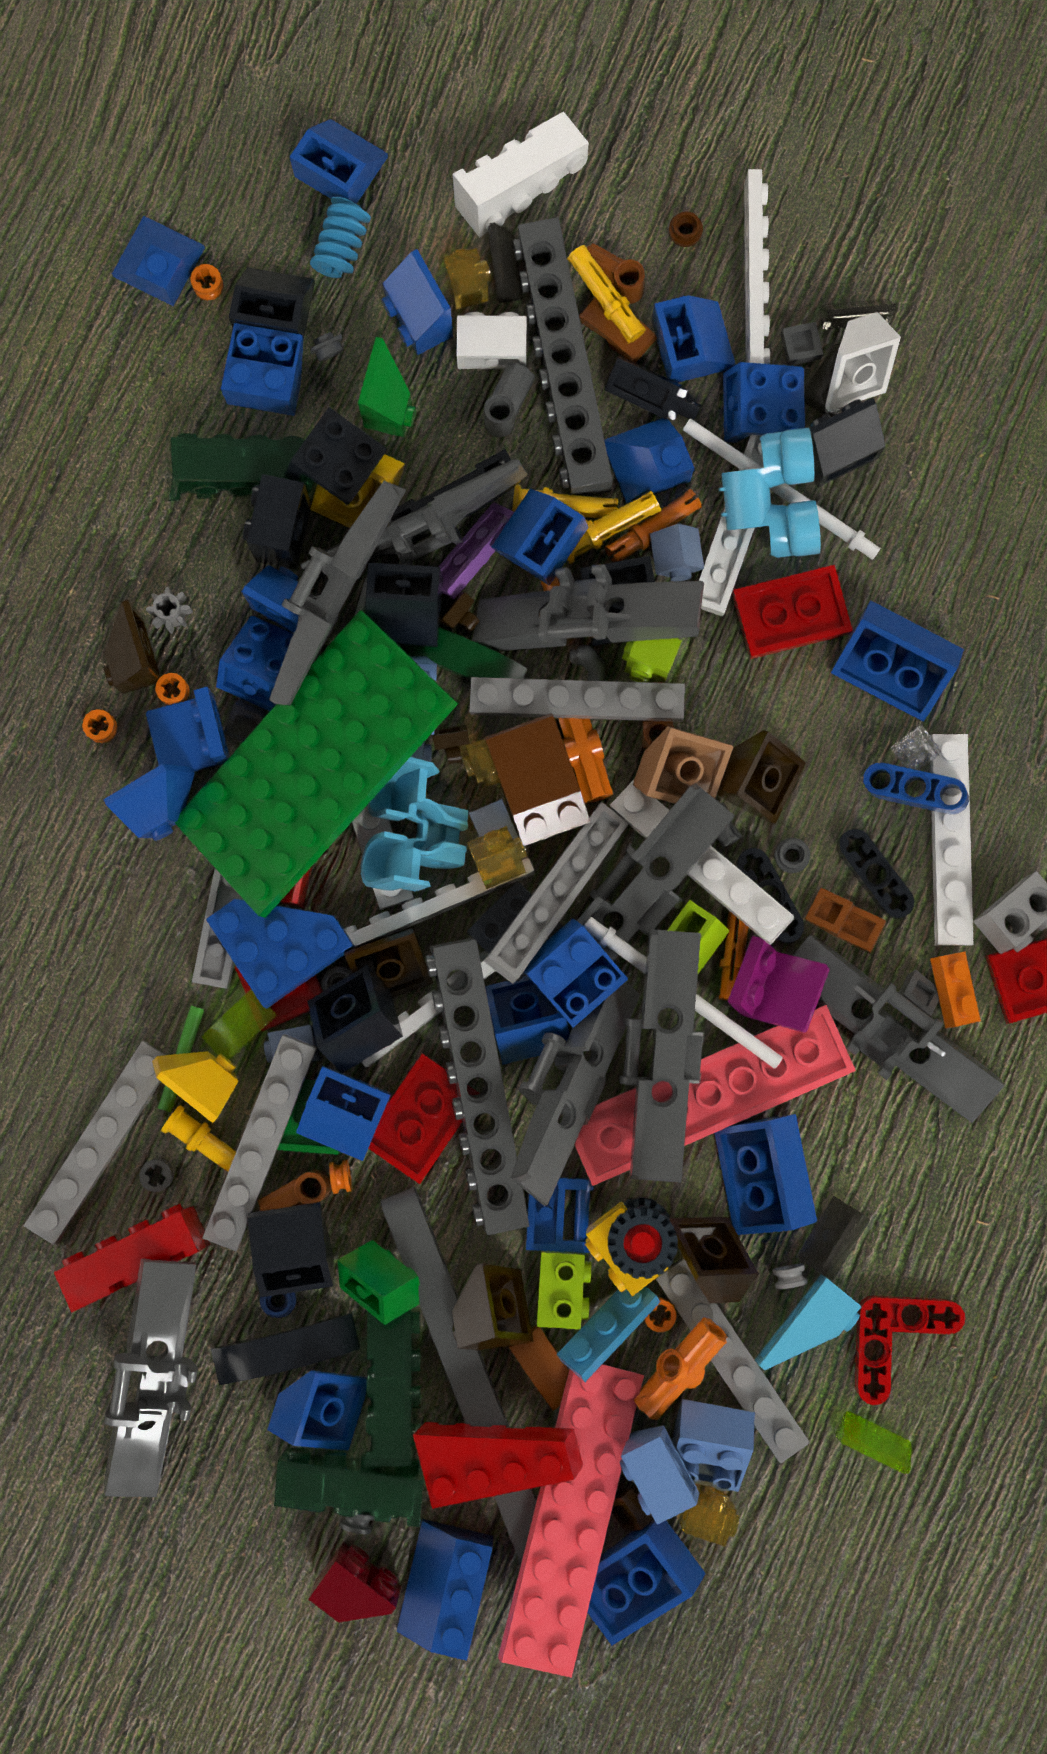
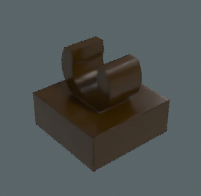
M460 592L441 611L440 625L445 629L454 628L457 624L466 632L468 630L472 631L480 621L473 613L468 611L475 600L467 593Z
M467 725L434 730L432 737L435 750L446 748L448 764L462 762L460 746L470 744Z
M636 1485L628 1490L616 1492L612 1507L613 1515L625 1532L643 1530L653 1520L650 1515L645 1514L639 1503L638 1494L640 1492Z

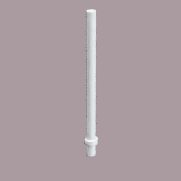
M691 418L684 426L683 431L740 470L763 468ZM786 483L770 488L772 492L788 503L810 501V499ZM817 505L819 524L849 544L848 548L852 551L856 548L873 560L881 548L865 538L864 535L866 533L861 530L856 532Z
M592 917L584 924L585 929L599 940L598 944L601 947H609L645 974L646 956L615 934L616 930L611 926L607 929ZM696 994L695 1011L774 1069L780 1064L783 1058L781 1055Z

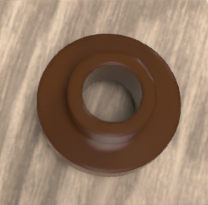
M681 212L672 218L669 224V236L676 245L690 247L701 239L703 225L694 213ZM686 227L691 230V233L682 234L679 230Z

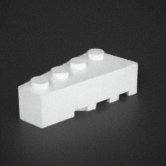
M562 112L531 129L526 135L524 142L520 143V141L514 139L506 143L499 156L492 160L488 155L476 160L475 165L477 168L469 173H466L463 168L453 173L455 207L479 238L487 232L493 233L514 212L521 213L527 209L532 199L542 192L546 194L552 191L558 185L561 178L568 173L574 174L582 169L588 158L589 143L568 116Z

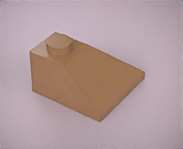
M667 726L644 751L633 785L646 796L676 804L688 788L696 783L715 799L734 746Z

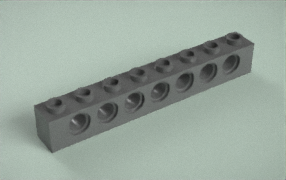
M559 217L519 224L518 238L513 239V249L516 261L522 260L524 271H519L520 284L523 293L529 292L531 303L526 304V313L529 325L535 324L537 336L532 337L535 357H542L544 368L539 369V377L542 390L548 389L550 401L545 402L549 423L555 422L557 434L552 435L555 455H562L564 467L559 468L562 489L568 488L570 495L579 496L611 492L613 480ZM538 258H545L549 263L541 266L533 261ZM544 290H551L556 295L552 298H544L540 293ZM557 322L563 328L558 331H552L546 326L549 323ZM562 354L570 360L567 363L559 364L553 360V357ZM564 387H571L577 393L571 397H566L559 391ZM575 419L579 420L584 426L578 430H572L566 426V423ZM578 452H583L590 457V460L585 463H578L572 456Z
M468 938L430 946L431 955H426L425 959L429 977H436L438 990L432 991L435 1011L436 1013L442 1012L445 1025L439 1027V1035L442 1048H449L451 1062L445 1063L449 1084L455 1083L458 1097L452 1098V1104L456 1120L462 1119L465 1133L459 1134L462 1154H469L471 1168L465 1169L469 1191L475 1190L478 1204L472 1205L476 1226L482 1225L487 1236L529 1227L523 1188L511 1179L517 1155L477 940ZM456 969L462 970L465 974L464 984L457 989L449 988L447 985L448 974ZM463 1005L469 1006L472 1011L471 1019L465 1024H456L453 1019L455 1010ZM470 1041L476 1042L478 1045L477 1055L470 1060L462 1059L460 1049L463 1044ZM476 1077L483 1078L485 1081L483 1091L478 1095L468 1094V1082ZM482 1113L490 1114V1126L485 1130H476L473 1126L474 1119ZM487 1149L498 1151V1158L492 1165L480 1163V1157ZM493 1185L504 1186L505 1191L500 1199L495 1201L487 1199V1192Z

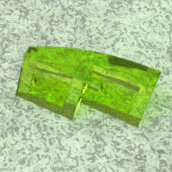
M251 989L204 1033L202 1038L217 1055L222 1054L230 1060L278 1015L271 1007L264 1008Z

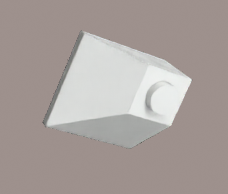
M878 312L848 321L837 353L825 405L828 412L844 407L857 399L862 401L886 393L901 337Z

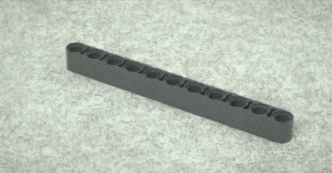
M412 1187L380 1200L403 1264L407 1268H412L419 1277V1305L465 1423L481 1427L506 1425L507 1428H510L480 1350L458 1349L457 1341L452 1332L454 1324L452 1310L459 1296L416 1188ZM534 1488L494 1496L520 1563L522 1562L538 1498Z

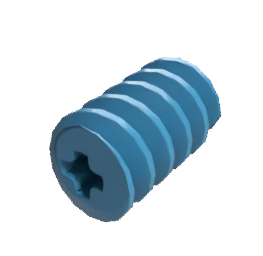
M332 197V205L328 207L326 213L328 217L324 219L322 225L324 230L320 232L318 237L320 243L315 246V256L311 258L310 265L324 276L341 278L342 273L351 274L354 271V267L347 260H357L358 254L351 248H361L363 242L355 235L363 236L366 234L367 229L360 223H369L371 216L351 200L342 197Z

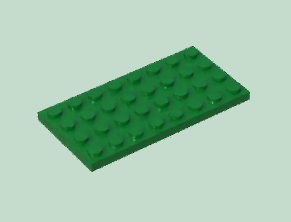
M360 610L311 665L291 705H275L182 810L175 824L258 916L266 918L459 703L366 613Z

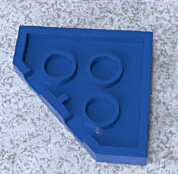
M234 899L206 919L257 999L266 1009L342 957L344 952L355 948V945L333 915L276 906L266 918L258 916L244 900Z

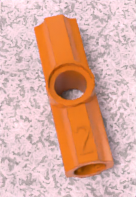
M558 718L563 735L562 741L584 803H594L612 796L613 792L603 763V748L597 730H593L590 719Z
M703 1317L675 1350L667 1349L662 1352L657 1360L656 1372L644 1384L640 1394L634 1399L639 1410L643 1411L649 1418L658 1420L686 1388L692 1389L700 1385L704 1378L705 1366L727 1343L726 1339L728 1337L723 1329L711 1319Z

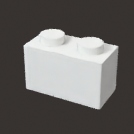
M469 312L465 316L457 315L458 369H505L508 363H518L526 367L527 316H519V314L513 312H505L499 316H485L480 312Z

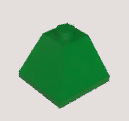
M376 337L358 400L363 426L367 429L404 438L406 428H412L414 424L416 407L412 406L410 391L383 338Z

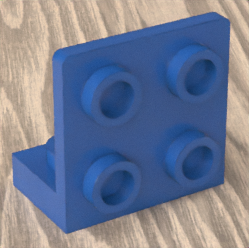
M739 362L723 373L725 442L737 443L750 435H765L766 433L805 428L803 367Z
M250 616L220 658L216 687L271 711L276 704L269 699L294 634L255 616Z
M208 687L194 690L195 699L146 712L159 766L161 764L192 767L195 772L222 765L230 757L215 695Z

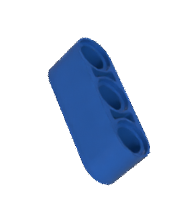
M886 763L872 764L864 773L863 782L865 787L878 799L946 814L961 813L969 803V794L965 785L960 780L952 777ZM879 773H887L891 777L889 785L884 789H875L872 786L873 778ZM915 780L923 781L926 784V789L921 796L911 797L907 794V787L911 782ZM949 788H956L962 792L960 801L954 805H947L942 801L943 793Z

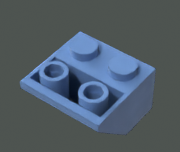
M682 1399L675 1422L672 1442L695 1484L711 1486L720 1491H739L754 1451L755 1412Z
M653 1427L630 1433L629 1440L626 1441L621 1454L620 1466L627 1480H634L640 1492L638 1500L645 1514H651L656 1524H659L696 1506L699 1491L665 1427Z

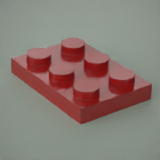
M835 564L732 591L749 659L849 635L853 632Z
M423 1053L388 1102L368 1148L418 1184H421L463 1122L462 1119L456 1120L452 1098L458 1097L455 1083L449 1084L445 1068ZM467 1084L468 1094H480L477 1090H475Z

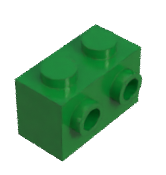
M373 1240L337 1260L340 1288L384 1325L420 1304V1280L416 1272L410 1267L407 1268L389 1250L383 1249Z

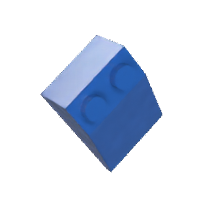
M652 1517L653 1520L643 1530L630 1532L601 1555L587 1613L611 1646L692 1597L706 1574L667 1521L656 1524Z

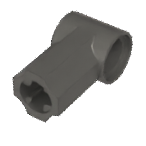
M508 363L493 395L485 402L484 424L486 430L492 436L505 437L514 429L515 419L535 380V375L527 367L518 363ZM504 412L508 416L505 419L497 420L492 417V414Z

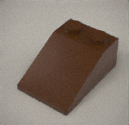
M552 713L484 737L515 829L523 846L590 823L577 779Z

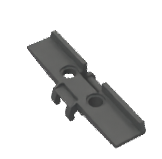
M510 460L434 497L435 500L429 502L428 505L393 522L390 519L369 560L379 556L398 555L402 565H413L412 561L452 542L457 545L463 542L457 528L460 521L467 514L475 511L528 476L525 467L519 460ZM430 529L433 536L413 545L412 536ZM341 543L336 544V545H334V546H332V547H330V548H328V549H326V550H324V551H326V552H328V553L330 554V553H331L332 551H334ZM309 561L301 564V567L304 571ZM321 570L319 576L325 575V573Z
M384 480L347 532L342 543L329 554L321 548L311 547L308 553L312 557L291 598H285L281 604L284 608L299 616L297 629L290 641L269 699L273 703L291 705L311 665L318 658L339 618L338 614L356 580L360 578L406 489ZM322 570L329 580L321 595L315 596L310 591Z
M604 564L592 565L591 570L596 579L577 581L574 580L568 568H556L555 575L560 581V586H553L550 591L530 592L479 600L477 618L480 621L474 629L472 641L494 651L566 646V638L593 636L596 640H601L607 636L611 643L698 637L704 582L678 581L612 585V578ZM624 602V608L620 613L608 612L614 603Z
M696 783L691 785L640 847L635 850L629 845L625 850L627 852L626 856L597 890L592 889L589 895L594 901L577 921L584 926L586 921L592 917L605 926L606 916L609 913L619 912L623 916L624 923L622 928L615 933L618 937L628 944L639 931L649 937V929L658 930L656 928L668 912L673 907L679 910L686 902L673 891L733 820L735 815ZM658 857H665L670 862V870L663 877H656L653 872L654 865L652 862ZM637 863L641 864L644 868L614 904L608 901V897ZM602 947L613 961L619 956L609 947Z
M649 929L642 1018H624L623 1025L627 1026L624 1072L623 1076H619V1083L636 1085L630 1179L682 1182L689 1083H701L702 1043H704L705 1036L703 1031H693L701 933ZM664 1008H671L677 1013V1024L671 1029H664L658 1024V1014ZM641 1028L653 1029L654 1051L649 1077H638ZM660 1081L668 1082L672 1088L671 1097L665 1102H658L652 1097V1087Z
M809 934L793 954V956L823 963L829 967L830 970L817 1005L819 1007L827 1005L831 1016L854 1033L848 1041L846 1049L853 1055H856L860 1050L879 1065L877 1073L887 1080L892 1075L894 1067L897 1066L971 1123L975 1121L1005 1086L997 1075L939 1031L943 1026V1022L940 1019H932L897 992V986L890 982L885 988H882L815 935ZM858 999H866L872 1004V1012L866 1017H859L853 1013L852 1004ZM888 1002L921 1027L922 1031L916 1035L885 1011L882 1006ZM927 1046L930 1049V1055L923 1061H916L909 1055L916 1048H925Z
M627 982L622 984L572 1028L567 1041L557 1034L544 1033L541 1040L544 1048L528 1082H522L518 1089L523 1096L533 1105H537L530 1120L511 1179L544 1206H547L582 1126L587 1125L606 1083L605 1074L626 1029V1026L623 1025L624 1018L631 1017L640 997V994ZM589 1049H591V1056L589 1061L587 1062L584 1058L583 1051H589ZM554 1061L555 1066L564 1073V1076L556 1090H542L543 1082ZM560 1114H563V1120L559 1124L557 1120Z
M141 1259L126 1346L127 1353H120L114 1357L113 1366L116 1369L110 1409L105 1412L104 1423L108 1426H113L104 1478L105 1496L157 1497L172 1412L179 1414L181 1420L187 1421L190 1418L191 1404L185 1397L188 1382L193 1383L196 1381L198 1367L192 1359L182 1357L196 1262ZM154 1341H163L167 1344L165 1352L159 1356L149 1355L146 1349ZM131 1371L140 1372L135 1402H127ZM145 1421H152L148 1424L141 1425V1423Z

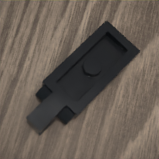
M622 356L617 357L604 388L605 391L664 419L668 417L676 420L678 414L694 420L702 406L686 397L689 390L681 387V384Z

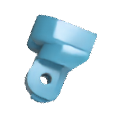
M807 427L766 433L759 438L762 446L764 468L721 473L723 488H718V491H724L725 512L721 513V517L725 516L727 530L769 526L771 553L769 555L776 558L820 554V526L816 501L793 502L787 506L771 504L770 488L784 483L793 485L814 482V455L810 429Z
M410 757L368 803V812L372 817L390 821L409 819L417 823L416 838L408 839L404 835L384 831L370 838L365 846L361 860V877L366 887L388 891L405 889L415 892L431 887L429 881L419 880L420 866L435 869H452L464 866L467 848L459 844L460 831L468 829V810L438 804L425 798L427 778L440 772L433 762Z

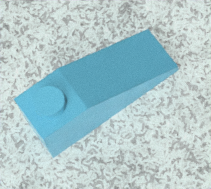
M821 1274L758 1354L755 1361L762 1369L767 1370L839 1336L843 1330L848 1332L858 1321L860 1314L857 1312L862 1306Z

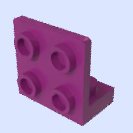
M752 936L727 1002L742 1016L805 1033L809 1028L830 969L823 963L776 952L762 938Z

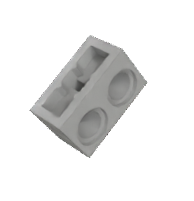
M1037 871L1021 879L973 920L1000 954L1011 949L1019 952L1033 941L1030 935L1037 928L1040 931L1047 928V883ZM1029 898L1035 902L1037 912L1031 908ZM1005 919L1012 925V933L1006 929Z

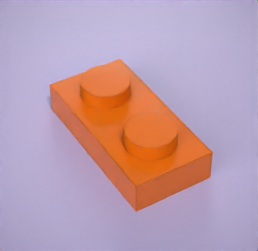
M966 952L930 958L945 1029L980 1022Z

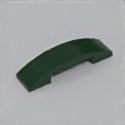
M439 628L438 647L399 645L409 656H427L437 664V667L468 680H471V677L524 679L527 672L526 667L514 660L442 628Z

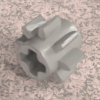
M166 587L163 594H151L154 599L153 606L147 607L146 611L152 616L157 615L152 622L157 629L165 624L170 634H173L174 627L179 625L183 627L188 626L185 622L186 614L193 613V610L188 605H182L187 598L183 592L178 593L175 597L171 589ZM173 604L176 609L170 610V616H166L163 612L168 611L169 605Z

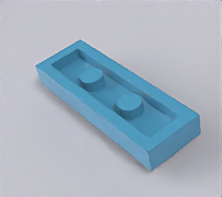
M646 1286L633 1297L627 1289L622 1293L617 1290L556 1355L562 1363L586 1382L660 1303V1300Z

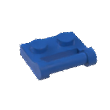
M560 1177L547 1206L542 1205L529 1194L528 1220L530 1226L527 1227L526 1250L590 1253L585 1245V1240L588 1238L586 1230L589 1226L590 1191L594 1190V1186H592L589 1178ZM565 1189L576 1190L573 1240L563 1239Z

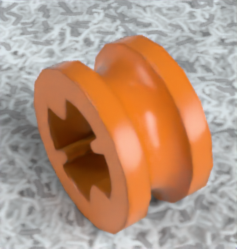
M201 264L191 273V285L199 298L208 301L220 296L224 285L216 267L210 264ZM211 276L214 284L209 283L210 288H203L199 281L205 282L204 277Z
M167 673L162 675L156 683V694L165 705L188 700L190 688L180 675ZM174 682H179L177 688L181 691L177 697L172 694L171 698H167L166 685L170 683L174 686Z
M92 710L83 719L82 727L84 733L96 743L109 742L117 734L118 726L116 720L104 710ZM102 718H106L104 723L108 725V729L106 731L100 730L98 735H94L93 733L96 730L92 727V724L100 722Z
M348 1159L343 1160L340 1165L335 1164V1162H329V1175L333 1194H338L340 1189L352 1192V1178Z
M658 1297L660 1300L658 1305L665 1306V1312L669 1311L670 1313L669 1318H663L661 1324H655L654 1317L650 1318V1315L644 1320L651 1330L666 1332L675 1324L676 1310L670 1301ZM658 1305L652 1311H656Z

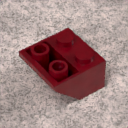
M342 1542L316 1578L308 1600L338 1623L392 1614L397 1607L401 1585L397 1583L399 1579L392 1571L383 1566L378 1569L368 1561L369 1556L360 1547L351 1544L349 1547Z

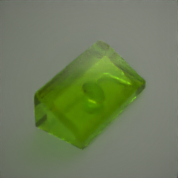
M850 1411L844 1413L835 1432L837 1439L842 1444L905 1475L906 1473L909 1474L912 1445L909 1440Z

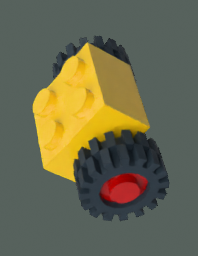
M638 1197L627 1199L624 1203L621 1201L588 1226L586 1230L588 1238L585 1240V1245L598 1262L604 1258L610 1266L608 1276L621 1293L627 1289L632 1297L669 1269L668 1267L671 1266L673 1258L677 1254L678 1239L674 1226L670 1222V1215L662 1205L653 1199Z

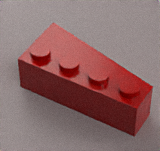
M181 1203L161 1212L163 1219L150 1225L148 1219L128 1228L130 1235L119 1241L113 1235L95 1244L97 1251L86 1257L80 1251L62 1260L64 1267L53 1273L71 1313L137 1282L141 1259L180 1261L210 1246V1241L203 1239L205 1230L194 1206L183 1209Z
M425 1422L413 1434L432 1509L574 1480L583 1467L573 1428L526 1426L524 1429L507 1428L506 1425L481 1427L464 1423L439 1425V1422Z

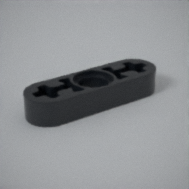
M852 829L841 835L837 841L839 856L881 912L891 919H900L909 915L915 903L913 894L870 837L859 829ZM850 837L853 841L859 839L862 842V845L859 846V851L865 857L871 853L874 858L867 860L859 868L855 862L860 861L861 857L855 851L847 852L846 847L849 845L847 838ZM876 864L883 868L885 878L882 883L873 884L866 878L868 866ZM891 881L895 886L889 889L895 897L903 896L905 900L901 904L904 909L902 912L898 908L890 909L889 904L892 902V898L887 892L881 896L877 893L878 890L889 885Z
M750 848L745 850L737 858L736 867L752 881H756L758 878L754 871H746L744 865L748 862L747 856H750L753 860L759 858L762 863L758 866L761 877L768 873L771 879L762 881L758 886L761 888L765 886L775 887L780 896L778 903L782 906L786 904L788 911L794 915L793 921L796 926L792 928L793 935L789 936L785 932L780 934L775 940L781 943L796 941L804 931V922L766 853L760 849Z

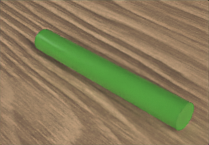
M190 1006L175 1054L191 1053L205 1009ZM166 1085L158 1109L172 1112L177 1094Z

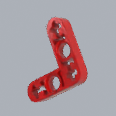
M872 1295L862 1299L859 1303L862 1307L857 1312L860 1314V1317L856 1322L855 1390L858 1396L870 1405H880L890 1396L892 1332L955 1334L965 1324V1312L962 1307L952 1300L938 1298ZM875 1303H877L879 1309L884 1311L883 1316H878L876 1319V1328L884 1330V1335L874 1332L864 1334L865 1328L872 1330L873 1321L872 1318L866 1315V1310H872ZM908 1305H916L920 1310V1319L913 1325L905 1324L901 1317L902 1310ZM927 1305H931L930 1311L936 1314L945 1313L946 1307H949V1310L956 1314V1317L949 1320L948 1326H945V1322L940 1319L930 1318L931 1326H927L929 1320ZM871 1340H878L883 1345V1354L877 1360L867 1359L864 1354V1347ZM864 1365L872 1368L883 1367V1372L875 1370V1381L882 1385L881 1390H875L874 1396H870V1393L864 1389V1384L867 1385L871 1382V1372L868 1369L863 1370Z

